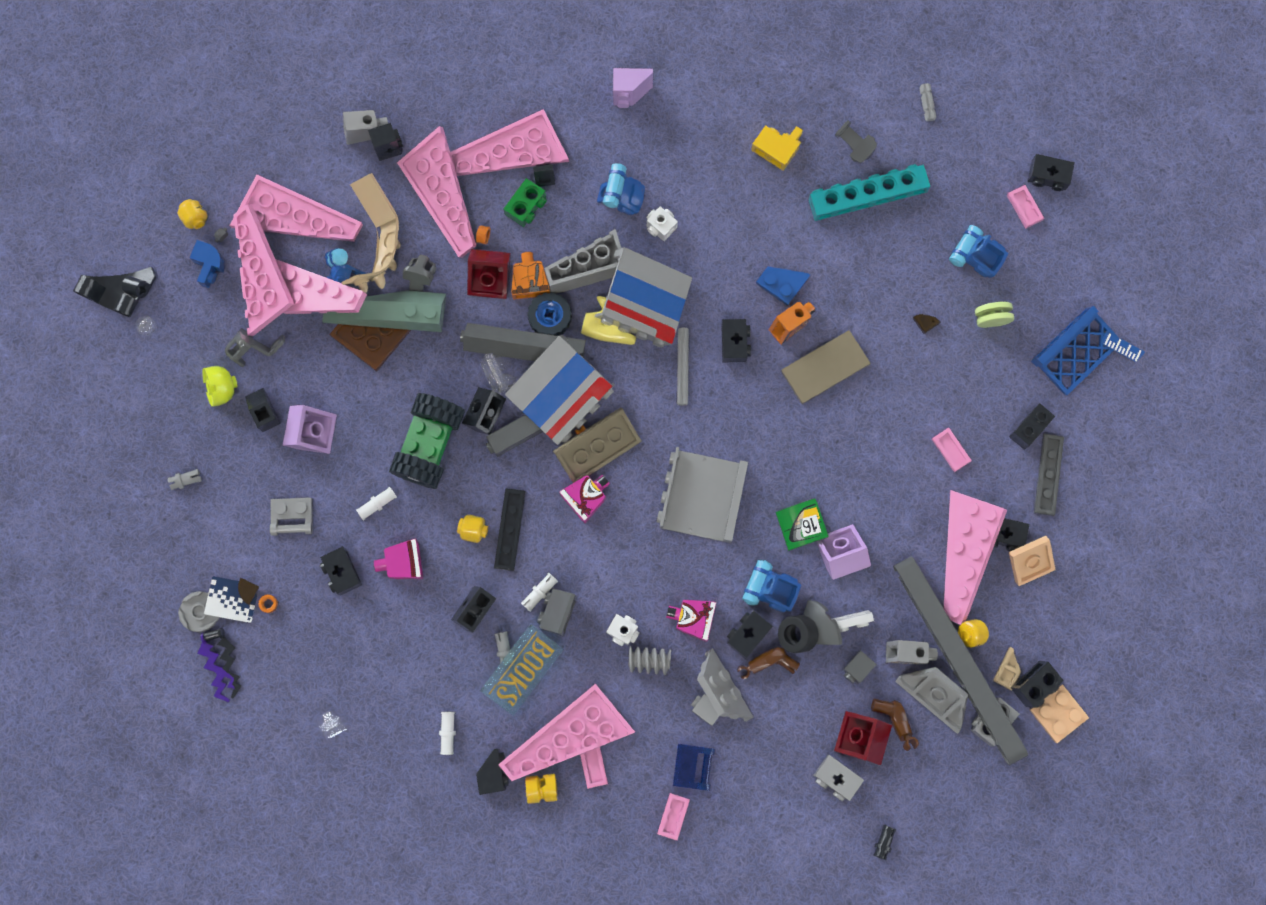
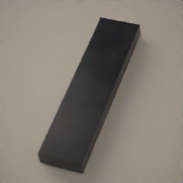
M505 488L494 569L515 570L526 493L524 490Z

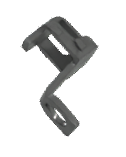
M847 120L836 132L835 137H841L851 147L853 152L849 156L854 162L862 163L873 155L877 143L875 138L869 134L865 139H862L849 127L851 122Z
M420 254L418 258H412L408 266L403 270V279L410 281L409 291L423 292L424 285L430 286L433 275L436 272V264L430 261L426 255Z
M241 328L225 347V353L235 363L244 367L246 362L241 357L251 347L266 356H271L284 344L285 336L282 334L268 348L254 340L252 336H248L247 331ZM236 342L237 345L230 350L231 346Z

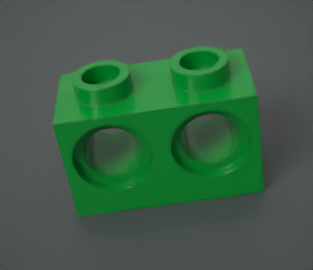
M526 178L503 208L504 214L522 227L527 223L530 224L535 218L534 213L536 210L543 208L547 201L546 191ZM532 193L537 195L535 199L527 198ZM519 209L526 210L523 215L516 214V211Z

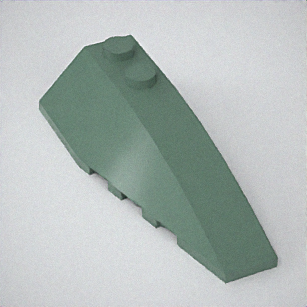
M406 290L367 296L358 313L327 312L323 313L322 322L442 332L446 294Z

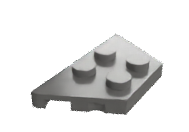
M712 648L705 653L707 659L701 665V672L697 680L717 714L721 717L728 716L731 719L741 717L746 722L754 718L743 700L740 690L734 685L729 672L724 668L714 649Z
M934 667L903 674L896 679L895 682L954 732L957 734L960 732L969 694L938 668Z

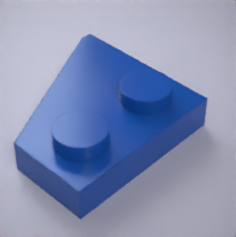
M768 266L758 278L756 284L788 306L809 279L810 274Z

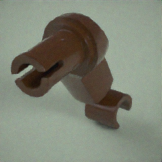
M776 647L749 661L748 667L745 665L739 666L737 672L746 669L747 673L741 676L742 679H746L751 671L753 674H756L772 665L779 664L794 674V670L798 669L800 663L788 656L784 648Z
M874 698L871 704V711L883 713L890 717L891 724L901 742L905 741L903 744L904 750L909 751L911 749L909 743L916 749L919 742L915 737H912L913 733L903 705L896 700L886 702Z

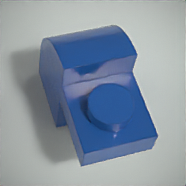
M196 240L190 259L195 264L203 266L197 282L201 286L209 288L216 281L217 273L215 272L224 273L225 262L215 247Z

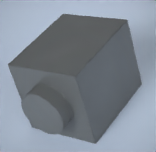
M858 651L843 668L845 672L844 677L852 684L854 682L859 684L877 664L862 651Z

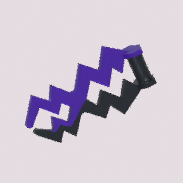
M219 628L208 633H201L202 643L197 654L208 657L209 659L203 668L217 674L211 686L218 687L214 697L229 702L230 699L221 694L227 685L222 680L224 677L231 679L227 688H234L231 698H234L242 686L236 683L241 676L229 671L235 661V658L230 656L235 647L225 637L224 629ZM221 638L217 645L226 648L220 659L227 661L223 667L214 664L220 654L210 651L214 645L208 644V641Z

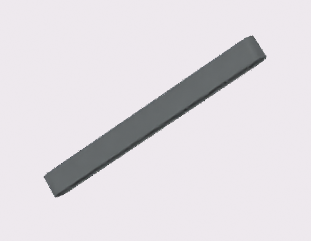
M910 556L894 565L895 572L897 571L900 575L898 578L962 688L969 694V700L1006 763L1010 766L1027 757L1028 752L914 558Z

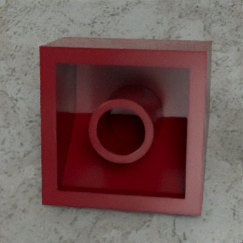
M471 249L468 258L467 295L507 299L511 253Z
M845 711L834 751L881 765L892 725L875 718Z

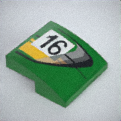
M816 498L775 512L788 551L829 537Z

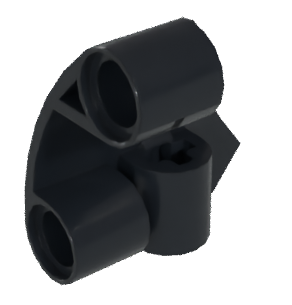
M152 267L114 276L81 275L73 292L119 314L131 317L140 298H144L148 294L156 276Z

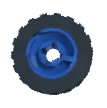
M552 292L543 293V295H538L536 299L531 301L527 315L530 327L535 333L559 336L564 334L566 329L570 327L572 320L571 308L567 300L563 299L561 295ZM547 313H553V318L546 317Z

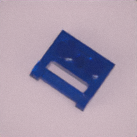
M678 744L673 786L710 791L709 777L712 755L715 754V749ZM698 753H703L701 782L696 783L694 781Z

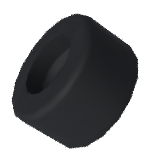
M797 615L787 617L778 628L779 642L782 648L790 653L810 651L818 641V628L815 622L808 616ZM797 627L800 629L801 632L800 641H798L795 636V630Z

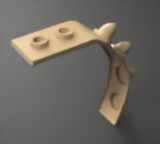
M372 173L353 182L350 186L376 226V229L379 226L381 227L380 240L377 231L376 259L373 272L355 275L341 282L342 285L354 284L355 287L358 286L365 293L368 291L367 283L369 280L375 281L379 288H384L386 284L385 271L388 268L396 271L397 264L394 260V254L401 245L398 240V216Z

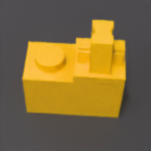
M765 125L753 142L751 150L784 171L799 150L801 144L799 138L803 130L796 126L791 134L783 133L781 136L775 128H769Z

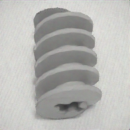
M630 646L628 663L630 672L633 673L635 667H637L639 673H642L643 669L646 668L647 674H650L652 668H654L655 674L658 675L660 669H662L663 675H666L668 670H670L671 649H669L667 655L664 649H661L660 653L657 654L656 648H653L651 654H649L647 647L641 653L639 647H636L635 651L632 652Z

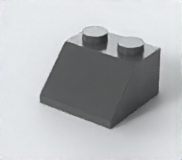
M553 589L551 593L548 592L544 601L547 607L545 612L541 611L537 621L540 624L539 628L563 637L577 600L576 595Z

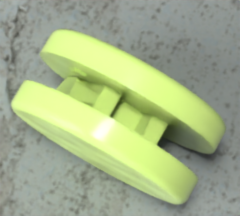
M994 302L979 306L975 309V315L978 317L976 320L977 326L987 328L1013 322L1014 314L1008 313L1013 310L1012 303Z

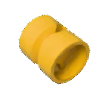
M546 774L542 778H539L538 775L526 776L528 804L540 803L541 799H544L545 802L557 801L555 774Z

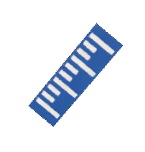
M1108 331L1105 332L1101 344L1135 362L1145 353V351Z

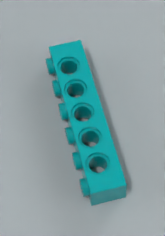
M917 164L908 166L905 170L899 171L894 169L885 175H872L866 180L855 179L850 184H836L831 189L814 190L808 200L814 220L818 221L927 193L930 183L924 165L917 166ZM902 179H907V180H909V181H910V184H909V185L904 184V183L902 182ZM883 184H889L892 189H885ZM864 189L872 190L873 194H866ZM845 194H852L854 199L846 198ZM831 198L836 203L829 204L827 203L826 199Z

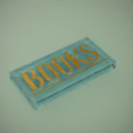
M530 624L480 691L514 716L563 651V648Z

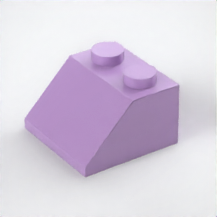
M614 68L613 100L614 105H617L619 108L633 106L653 88V69Z
M305 405L290 406L283 446L330 454L337 415Z
M853 524L828 533L829 537L816 541L826 569L833 580L871 566L867 546Z

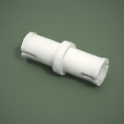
M388 487V489L376 497L372 496L369 502L356 509L362 520H365L375 511L382 510L384 505L397 498V496Z
M548 573L537 586L533 587V591L521 604L531 612L542 598H546V594L558 580Z
M441 712V731H439V735H441L440 754L452 755L454 754V735H456V731H454L455 712Z

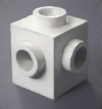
M659 207L657 210L653 209L647 216L648 232L654 237L658 236L663 241L677 229L678 221L674 219V215L668 209L664 210L662 207Z
M616 614L606 633L613 637V642L623 646L624 644L629 645L630 642L634 643L640 632L637 631L636 620L627 615L623 618ZM622 628H627L628 632L626 634H622L620 630Z

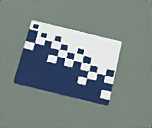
M213 576L204 614L251 623L257 593L251 604L247 605L240 597L238 591L239 581Z

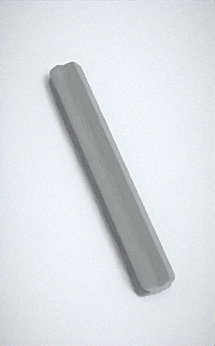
M683 327L678 329L677 404L680 406L688 405L689 329Z

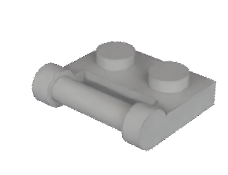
M312 498L271 499V536H277L278 533H313ZM305 519V524L278 525V520Z

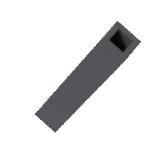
M467 323L465 331H461L460 342H463V351L536 361L558 336ZM567 338V343L584 358L586 340Z
M524 415L486 436L488 440L486 446L491 454L495 453L499 457L543 431L527 415Z

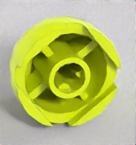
M210 366L203 368V383H206V394L210 405L213 407L220 406L231 400L234 395V388H237L235 376H231L224 367Z

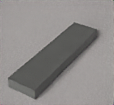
M1043 434L1034 513L1055 516L1064 443L1063 436Z

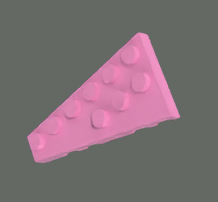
M256 175L238 209L239 211L246 204L252 205L263 232L354 242L363 226L360 221L259 175ZM234 218L229 225L231 228H235Z

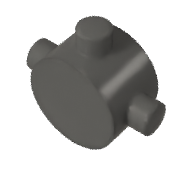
M219 228L215 232V242H222L228 236L227 228Z

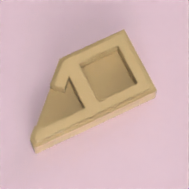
M1009 647L993 681L1012 691L1010 687L1017 682L1021 670L1017 663L1014 649Z

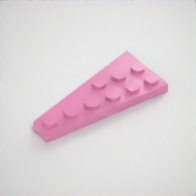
M544 109L450 152L457 176L540 166L548 163L569 162V158Z
M439 126L399 160L397 164L457 256L462 258L471 249L476 247V242L443 127Z
M246 204L234 214L236 238L239 239L240 244L238 258H241L242 261L240 275L243 298L246 299L247 304L245 318H248L249 321L247 335L254 336L294 305V302L252 205Z
M275 259L294 302V305L283 312L284 314L359 312L367 296L365 292Z
M952 490L950 491L944 611L950 621L961 625L967 620L1007 510Z
M595 684L498 765L512 782L631 735L635 731Z

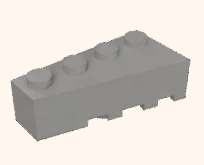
M616 229L609 232V235L596 239L591 245L576 250L577 252L573 255L566 256L544 268L550 292L558 294L613 278L618 264V259L614 258V254L617 249L621 248Z

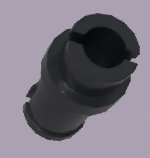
M883 825L879 841L874 846L876 850L873 856L887 860L888 852L891 853L892 850L890 846L896 829Z

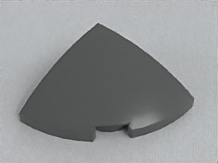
M808 600L804 616L810 617L818 628L819 635L816 644L841 645L842 637L839 626L835 619H831L825 613L828 609L815 600Z

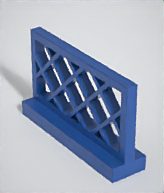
M1095 306L1088 307L1031 360L1036 367L1039 366L1065 395H1068L1114 351L1108 347H1103V344H1101L1105 335L1104 331H1108L1115 336L1117 335L1097 314L1099 311ZM1093 320L1099 324V332H1090V323ZM1079 334L1086 335L1085 346L1076 345V337ZM1090 335H1099V347L1090 346ZM1064 348H1072V359H1062V350ZM1076 348L1085 349V360L1076 359ZM1090 349H1099V358L1097 360H1089ZM1051 361H1058V373L1051 372L1046 365ZM1062 362H1071V373H1062ZM1076 362L1085 363V372L1083 374L1076 373ZM1062 376H1071V385L1067 389L1062 384Z

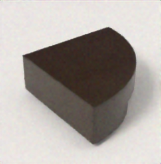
M919 314L912 318L923 334L941 323L936 317Z
M240 578L238 583L240 597L247 605H250L259 586Z

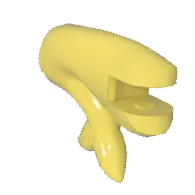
M597 296L602 310L585 314L581 334L605 342L635 344L636 337L634 335L619 331L615 325H605L601 323L600 319L595 317V314L602 313L607 299L603 296Z

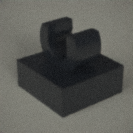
M548 163L545 166L536 165V167H533L536 185L539 187L555 185L553 164L550 165Z

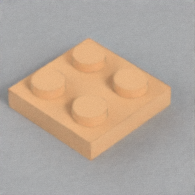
M1047 536L1009 552L1014 579L1018 586L1055 570L1051 543Z
M1063 684L1059 686L1055 693L1049 694L1040 707L1030 709L1031 713L1055 743L1060 742L1089 719Z

